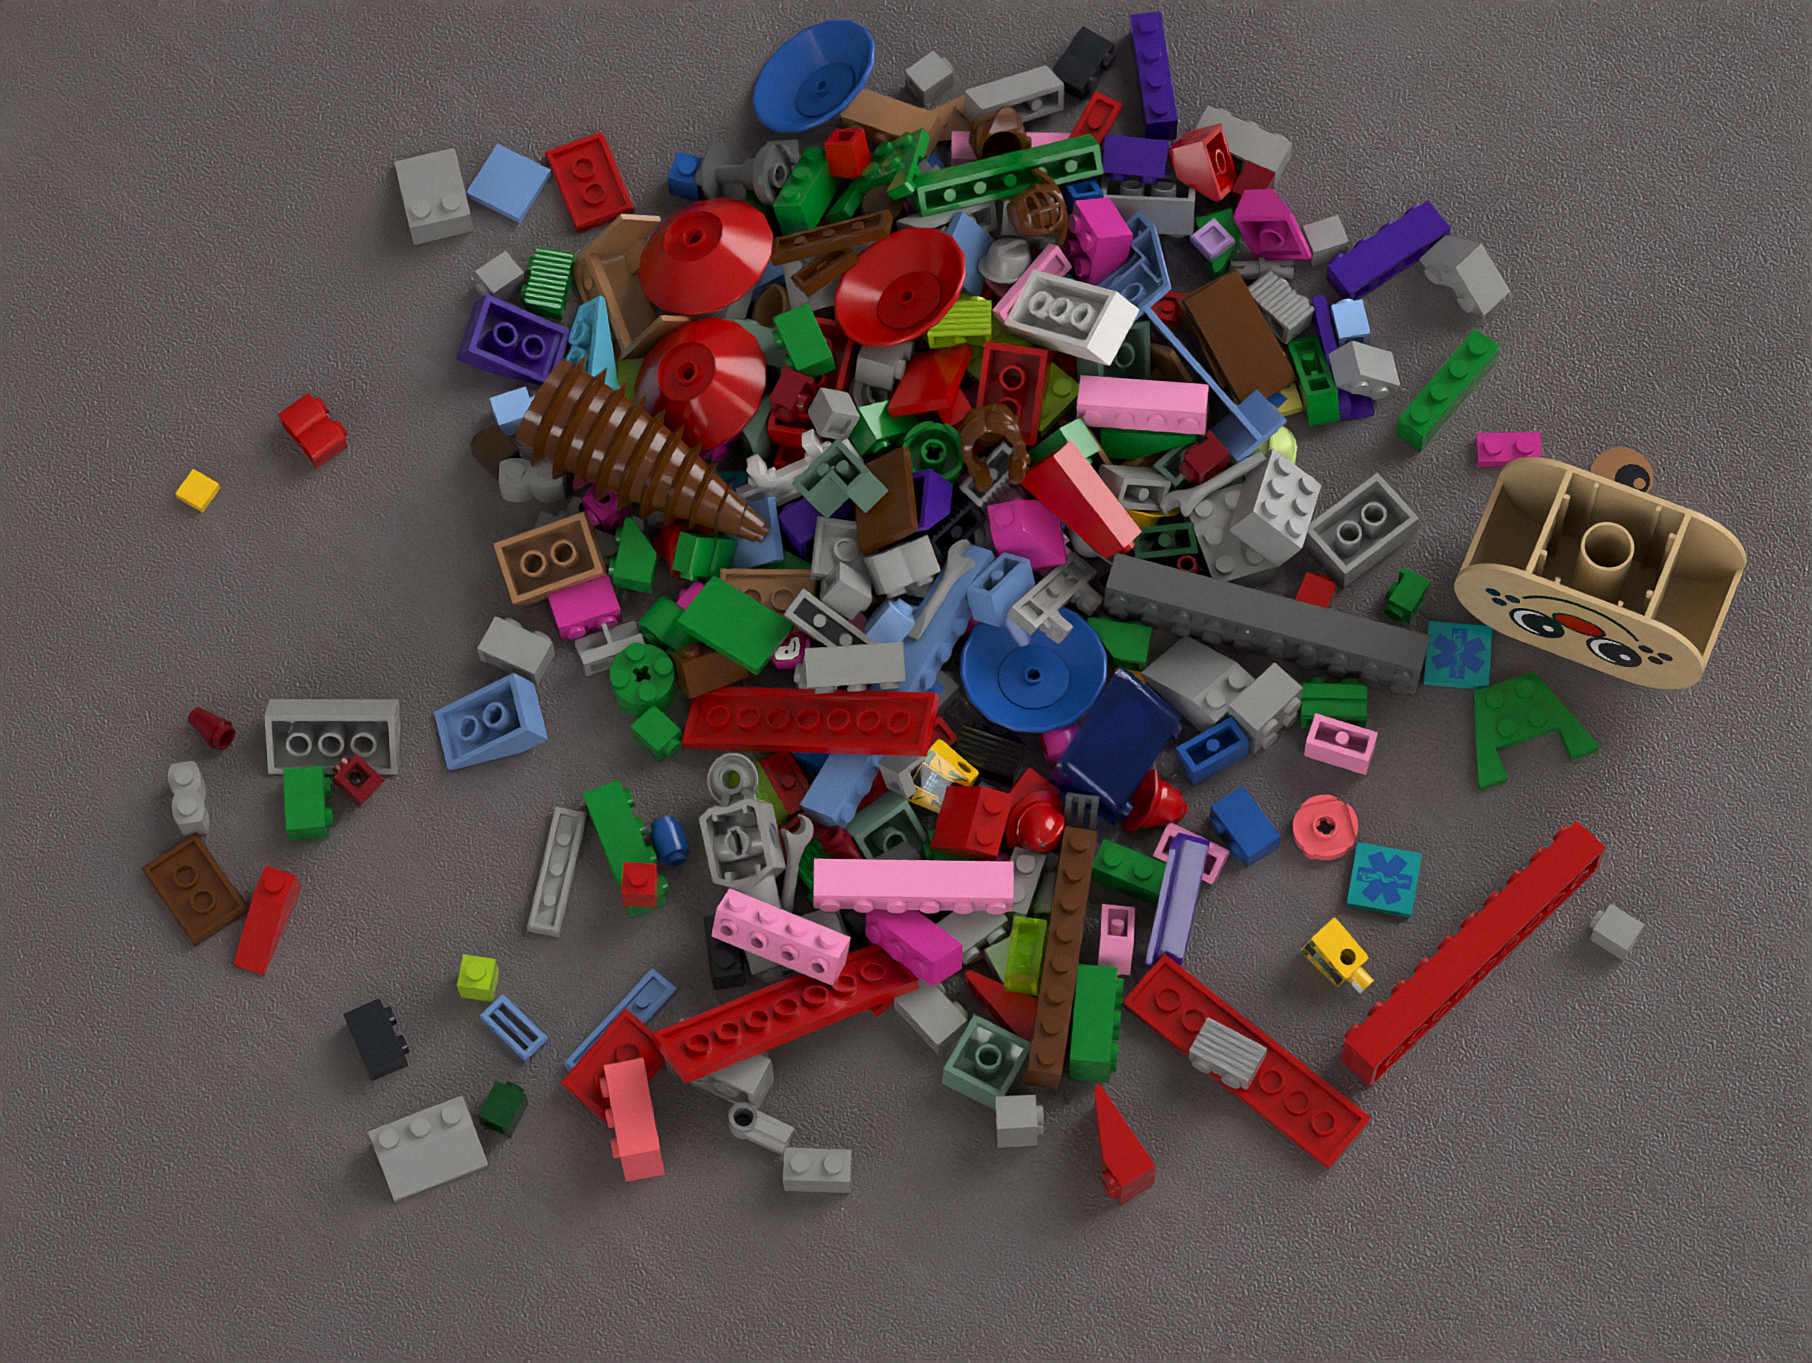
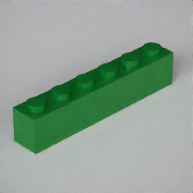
M1086 134L919 174V177L916 179L913 177L912 182L916 185L912 193L914 207L922 217L1017 195L1030 184L1040 182L1031 172L1035 168L1044 171L1057 185L1104 174L1099 144L1091 134Z

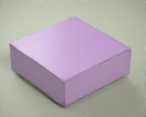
M1214 218L1190 236V242L1210 263L1233 246L1235 241Z

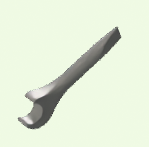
M1262 452L1256 453L1198 486L1168 493L1160 503L1163 515L1167 516L1171 509L1180 507L1183 516L1187 517L1194 507L1207 495L1239 478L1267 459Z
M967 539L957 541L950 547L944 575L915 621V626L908 633V637L919 640L954 583L976 566L972 557L963 558L964 552L972 548Z
M801 814L797 815L800 818V827L796 832L790 833L786 829L781 830L786 849V869L780 904L782 910L790 913L793 911L800 859L814 832L810 819Z

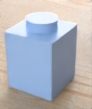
M1344 299L1331 305L1330 320L1337 349L1350 341L1369 345L1370 329L1363 300L1353 301L1352 299Z
M526 387L489 398L497 426L506 436L517 433L520 423L535 397H529Z
M886 597L864 623L865 634L876 643L901 642L915 626L912 608L901 599L894 601L892 598Z

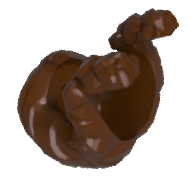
M992 403L985 407L969 410L963 418L961 427L958 429V435L961 438L962 459L968 468L969 476L973 478L975 487L979 492H988L989 487L992 486L993 478L990 476L987 463L980 460L978 455L973 452V445L976 443L986 447H995L1000 445L1002 441L1006 443L1009 440L1013 444V450L1008 460V482L1010 483L1014 482V484L1018 485L1024 482L1027 466L1031 463L1030 455H1028L1026 450V444L1022 441L1023 438L1019 431L1020 418L1017 414H1013L1005 404Z

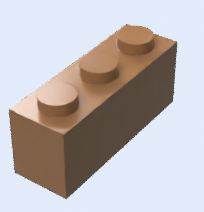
M864 88L841 114L845 129H864L866 139L873 141L878 146L886 140L891 142L898 139L905 132L912 133L923 128L930 136L924 157L926 160H928L944 132L939 114Z

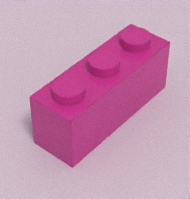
M873 909L871 912L866 913L865 936L931 987L962 969L963 945L918 910L891 913L884 909Z

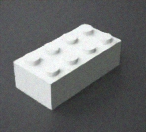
M1033 269L1004 325L1028 343L1110 366L1139 309L1117 291Z

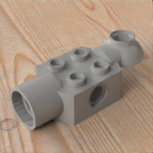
M726 753L714 761L707 775V786L711 796L721 806L714 805L712 808H708L699 818L712 882L730 887V889L782 909L775 878L786 869L773 804L756 798L758 772L755 765L744 755ZM737 772L740 776V783L736 788H733L730 779L733 773Z

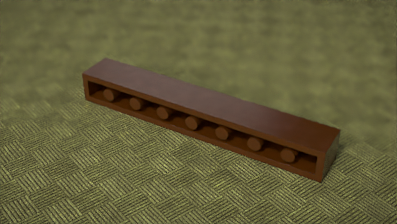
M1065 826L1063 831L1024 1084L1057 1090L1061 1079L1098 831Z

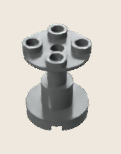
M709 143L706 147L701 167L696 171L695 180L698 186H702L708 200L721 197L731 198L738 183L742 184L746 190H754L758 200L763 205L773 206L792 173L791 165H796L792 151L786 145L767 144L759 150L755 159H746L742 165H737L735 155L727 144Z

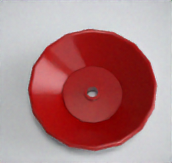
M721 197L698 201L677 211L652 233L640 255L638 279L646 298L664 312L683 316L716 312L736 302L763 275L772 256L773 233L765 215L746 201Z
M906 228L889 234L888 238L875 241L857 255L859 262L842 274L834 295L835 321L847 338L865 347H892L918 338L937 325L957 302L966 279L965 254L952 236L935 228Z
M715 317L690 321L662 336L645 356L634 384L635 401L647 395L644 410L652 417L666 409L663 424L671 432L684 425L682 440L689 448L702 441L700 451L713 449L738 435L757 413L767 387V361L756 337L737 322Z

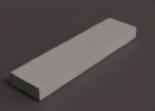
M555 807L527 924L528 932L560 937L587 823V812Z

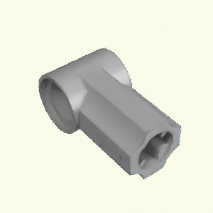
M745 1101L734 1104L729 1111L728 1125L733 1136L739 1139H748L777 1154L783 1155L784 1147H788L795 1131L794 1127L758 1111L754 1105ZM745 1114L751 1117L753 1121L748 1126H739L735 1123V1118Z

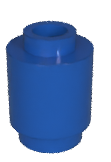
M665 816L652 822L650 825L652 829L650 836L660 863L668 864L669 867H675L686 862V857L691 853L681 823L677 822L674 816Z

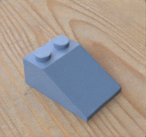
M515 673L434 712L449 770L522 753L548 740L535 685L533 682Z

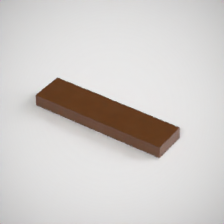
M888 209L775 238L770 260L773 266H778L888 238L893 216Z

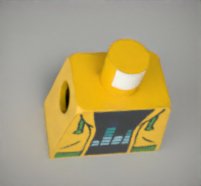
M938 739L930 747L927 758L921 763L913 778L917 792L908 799H905L939 814L946 787L972 786L979 773L945 742Z
M1335 917L1300 950L1337 987L1347 980L1361 994L1374 982L1373 978L1361 967L1369 959L1368 955Z

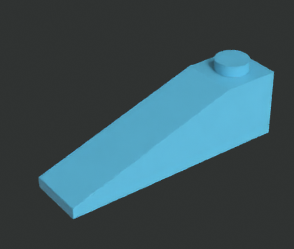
M600 295L579 306L568 339L572 346L566 359L574 364L587 355L585 371L595 376L607 368L605 384L615 389L619 384L605 298Z

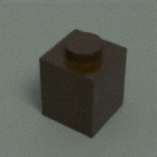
M495 424L491 425L487 430H480L470 443L473 457L497 481H499V465L501 461L511 458L521 459L519 449Z

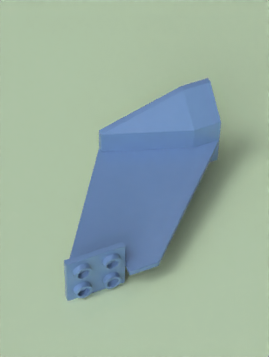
M1139 210L1126 222L1133 234L1128 260L1097 286L1117 291L1136 306L1139 312L1133 322L1143 315L1204 384H1209V390L1229 412L1210 431L1239 463L1250 456L1270 436L1274 435L1287 420L1257 389L1236 407L1152 311L1150 307L1172 288L1156 226ZM1069 273L1065 276V278L1075 280Z

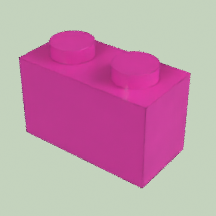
M609 575L547 594L561 640L567 638L575 640L583 637L586 632L595 629L602 630L601 623L606 622L607 628L610 629L622 621L620 607Z

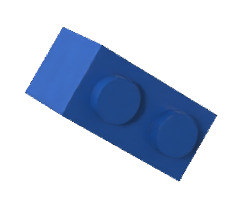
M1231 716L1176 747L1175 761L1191 786L1194 787L1247 757L1249 741Z
M1244 786L1236 789L1211 806L1209 824L1218 836L1223 835L1228 841V850H1230L1231 855L1237 862L1242 860L1248 868L1279 848L1281 836Z

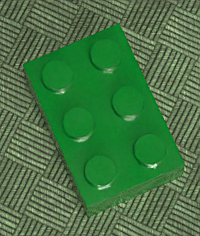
M1078 964L1069 1079L1109 1082L1110 1072L1117 1071L1119 1042H1112V1040H1119L1121 1010H1115V1008L1121 1009L1123 979L1117 978L1118 967Z

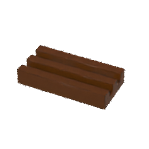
M849 248L821 254L793 274L790 279L794 286L799 288L809 298L857 264L859 260Z

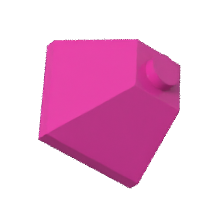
M1273 189L1244 190L1233 218L1253 259L1257 260L1260 257H1264L1265 260L1311 259L1312 253L1292 211Z
M1018 499L987 506L991 534L998 557L1003 552L1029 559L1032 571L1067 564L1061 520L1039 500Z

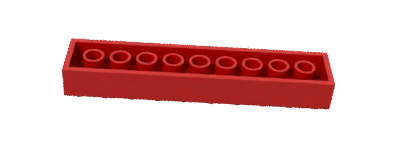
M1577 820L1569 828L1566 825L1561 827L1552 838L1554 842L1547 849L1544 847L1539 848L1530 858L1531 864L1524 871L1520 868L1517 869L1506 881L1508 886L1501 893L1496 890L1483 903L1485 908L1476 915L1472 912L1461 923L1460 927L1462 930L1454 937L1451 934L1445 937L1437 947L1439 952L1431 959L1428 956L1423 958L1414 968L1416 973L1408 981L1405 978L1400 980L1391 990L1392 996L1385 1003L1381 1000L1378 1001L1367 1013L1369 1018L1362 1025L1355 1023L1345 1033L1344 1038L1346 1040L1342 1045L1341 1061L1369 1088L1599 869L1606 847Z

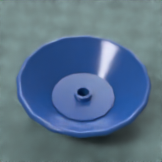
M826 20L803 29L784 42L764 64L754 85L752 107L759 122L775 132H802L824 124L843 112L864 88L874 67L875 43L867 28L852 20Z
M1064 607L1059 610V613L1074 627L1060 644L1047 637L1040 629L1030 636L1009 617L999 627L979 622L974 626L961 650L960 678L969 701L989 721L1015 732L1047 733L1072 725L1094 707L1106 684L1107 655L1098 633L1078 613ZM1031 674H1036L1039 676V678L1032 680L1028 678V676Z

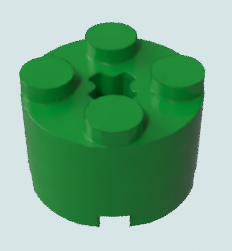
M926 421L914 426L907 433L902 445L910 450L912 473L932 469L954 486L960 479L964 468L961 454V438L958 435V431L951 425L934 423V421ZM930 454L932 458L938 456L939 458L938 460L928 459L927 455Z
M636 642L629 644L613 660L610 668V682L613 696L621 710L628 715L640 718L653 704L661 712L669 708L676 696V678L673 662L663 650L653 645Z

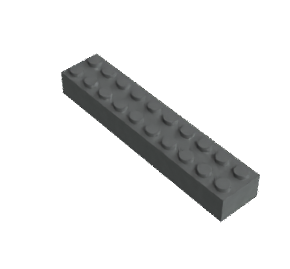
M1119 553L1115 554L1105 589L1103 611L1108 612L1110 616L1116 619L1124 620L1129 617L1138 619L1147 627L1157 628L1160 626L1171 629L1173 633L1180 636H1188L1190 634L1202 637L1205 642L1210 644L1224 643L1232 645L1240 652L1250 653L1254 651L1262 653L1265 657L1274 661H1282L1284 659L1296 662L1297 666L1304 669L1318 668L1326 670L1328 674L1334 677L1343 678L1348 676L1356 678L1359 682L1368 686H1376L1378 684L1390 687L1391 691L1398 694H1415L1430 640L1429 635Z

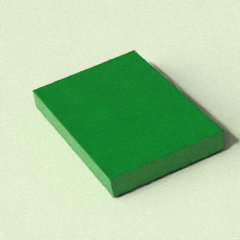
M713 575L678 618L676 626L757 676L793 631L794 624Z

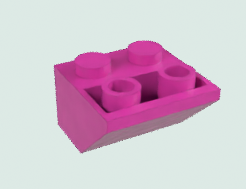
M1109 197L1075 201L1072 214L1069 215L1068 219L1069 231L1067 239L1064 241L1063 252L1065 257L1072 263L1076 275L1081 278L1083 283L1097 286L1128 260L1133 234Z

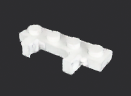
M814 429L802 433V446L806 450L805 458L777 471L775 467L767 469L765 462L758 454L747 458L746 471L750 475L748 477L749 483L737 488L736 493L748 503L765 497H774L776 507L803 496L792 483L831 443L829 441L823 443L821 437ZM848 439L841 441L863 463V459Z

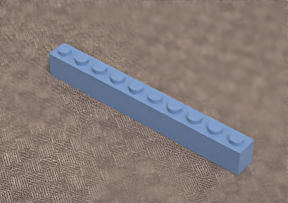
M971 544L972 548L964 552L963 558L972 557L976 566L954 583L919 640L906 635L901 641L904 642L906 681H899L900 688L880 689V683H873L869 691L927 692L933 686L937 673L943 663L950 658L952 648L958 638L966 631L972 612L966 588L996 560L992 551ZM947 561L914 614V621L917 620L940 583ZM831 753L800 803V806L811 821L829 828L835 825L845 828L854 818L856 808L862 798L869 793L872 782L880 770L878 763L888 755Z

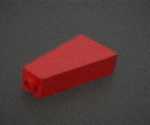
M1072 440L1034 463L1027 469L1024 482L1020 483L1105 559L1116 553L1126 554L1135 546L1133 540L1142 532Z

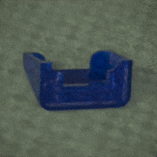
M1120 666L1060 758L1049 782L1059 789L1060 793L1066 796L1067 792L1099 796L1097 816L1114 826L1119 817L1125 820L1131 812L1135 803L1131 802L1130 799L1163 746L1169 739L1175 742L1185 726L1180 722L1183 716L1132 672ZM1085 803V808L1091 812V804Z

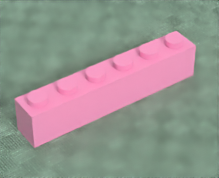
M814 859V908L825 912L854 909L856 912L867 913L873 909H884L891 913L920 910L923 913L933 914L940 910H951L957 914L986 911L989 914L999 915L1013 909V862Z

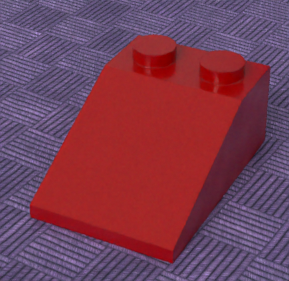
M986 341L984 343L976 408L985 407L992 403L1005 404L1013 414H1017L1020 418L1019 431L1023 438L1022 441L1026 445L1036 446L1049 382L1053 349Z
M1099 1084L1094 1087L1093 1107L1101 1176L1103 1179L1100 1183L1106 1195L1110 1199L1115 1197L1118 1203L1122 1205L1154 1185L1156 1166L1103 1087Z

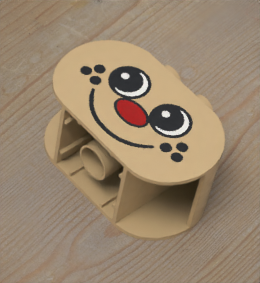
M1524 457L1512 460L1502 468L1454 583V590L1461 604L1472 615L1504 635L1637 685L1658 689H1683L1697 684L1703 675L1747 559L1745 550L1739 540L1724 526L1701 513L1560 461L1539 457Z

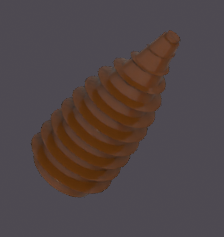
M587 355L574 364L567 359H563L555 366L528 407L515 437L516 442L532 450L531 465L533 468L539 467L549 460L553 462V479H558L569 471L574 474L573 489L575 491L580 490L589 482L595 484V501L597 502L610 493H614L617 495L618 511L624 510L632 502L640 504L641 520L649 517L654 511L664 513L665 527L679 518L689 521L690 530L702 525L713 528L715 533L722 531L753 543L756 541L762 543L771 529L766 524L767 521L731 488L733 482L727 484L717 474L718 461L708 466L699 456L702 441L689 448L682 440L684 425L671 432L663 424L666 409L652 417L644 410L647 395H644L634 403L625 397L627 381L612 389L605 384L607 368L595 376L586 372Z

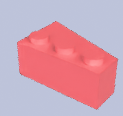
M639 1058L604 1065L606 1077L600 1078L603 1098L609 1097L611 1108L605 1109L608 1128L615 1127L617 1137L610 1139L614 1159H621L626 1182L665 1175L644 1059Z

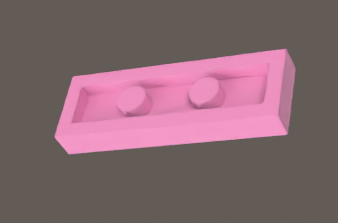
M1049 243L993 308V314L1006 333L1015 335L1013 331L1004 325V322L1033 269L1064 277L1072 268L1058 245Z

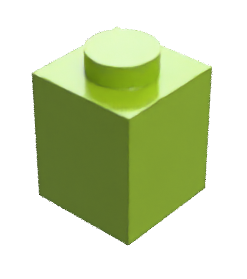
M463 954L457 982L461 998L487 1002L494 1001L499 976L496 959Z

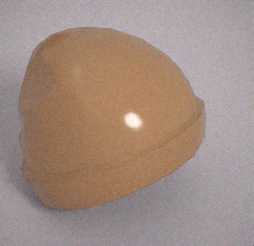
M779 284L766 286L754 303L752 319L763 327L776 328L773 318L791 310L787 288Z

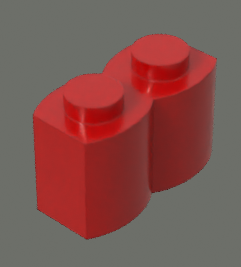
M307 393L278 414V418L289 436L301 448L313 465L319 468L348 447L345 438L348 433L340 421L336 420L333 422L326 415L329 413V409L321 398L317 397L314 399Z

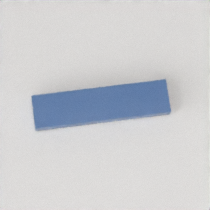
M652 968L563 1063L564 1067L571 1071L624 1008L647 1025L678 992L677 988Z

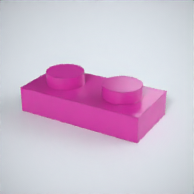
M1540 432L1477 433V467H1504L1508 462L1518 458H1542Z

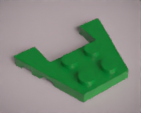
M921 128L912 133L905 132L898 139L891 142L886 140L876 148L875 154L871 158V163L863 170L862 175L854 179L825 217L831 223L852 218L863 197L874 187L889 186L886 192L893 200L913 193L916 185L912 182L913 177L915 179L919 177L920 169L916 165L918 159L922 161L925 157L930 140L928 133Z
M1535 671L1476 690L1473 693L1478 773L1477 786L1479 791L1507 782L1508 777L1497 751L1556 731L1561 737L1570 761L1598 752L1599 746L1597 742Z

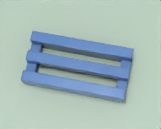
M504 994L496 999L479 1016L480 1020L525 1064L533 1054L540 1051L539 1048L542 1045H546L549 1042V1038ZM503 1005L537 1040L532 1042L498 1008ZM492 1014L528 1047L525 1051L490 1018Z

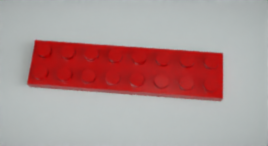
M721 687L692 698L681 743L686 749L927 757L940 698L936 692H847V690H834V693L815 694V689Z
M872 944L847 954L846 964L833 986L800 973L654 1032L653 1043L684 1083L687 1084L919 989V979L911 970L899 961L894 960L880 946Z
M1163 954L1122 1001V1006L1187 1058L1189 1057L1191 1046L1208 1017L1266 1047V1057L1247 1090L1241 1086L1239 1089L1229 1087L1222 1082V1077L1212 1071L1208 1075L1328 1171L1371 1121L1369 1115L1166 954Z

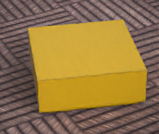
M193 469L175 494L178 499L203 513L221 487L219 483Z

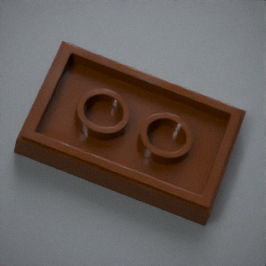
M901 446L864 464L889 490L867 513L855 503L859 551L865 555L918 531L910 450L905 446Z
M194 833L141 868L194 947L248 913L249 908L197 833Z

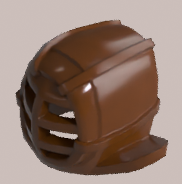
M1003 106L996 112L981 114L972 122L968 142L977 157V161L1032 147V138L1026 134L1020 113L1015 112L1009 106Z
M1035 168L1031 172L1040 182L1030 184L1010 200V203L1006 206L1008 219L1012 226V231L1017 235L1049 237L1056 233L1055 245L1061 247L1066 239L1068 229L1066 205L1057 184L1044 171Z

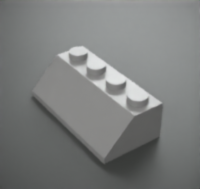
M399 699L269 700L264 715L268 774H283V769L323 766L325 774H336L332 769L345 756L351 760L356 753L378 774H398L400 743Z

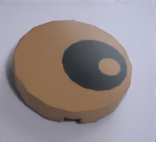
M1618 447L1606 450L1595 459L1591 466L1590 472L1647 494L1652 489L1654 475L1651 465L1642 454L1632 449Z

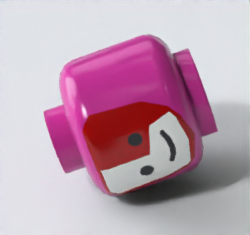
M791 632L770 660H773L778 670H796L797 663L803 664L804 649L815 648L814 639L804 632Z
M1075 723L1047 733H1041L1039 736V742L1046 761L1051 765H1056L1057 768L1065 769L1078 764L1082 760L1081 756L1086 751V745L1082 739L1079 726Z

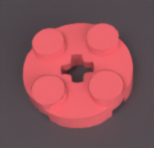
M1317 795L1311 797L1301 805V808L1295 814L1292 825L1293 838L1297 846L1309 859L1326 861L1340 858L1354 846L1358 834L1356 813L1347 803L1345 805L1342 801L1337 800L1335 796ZM1321 821H1326L1327 825L1334 826V829L1330 830V834L1325 835L1317 830L1320 827Z

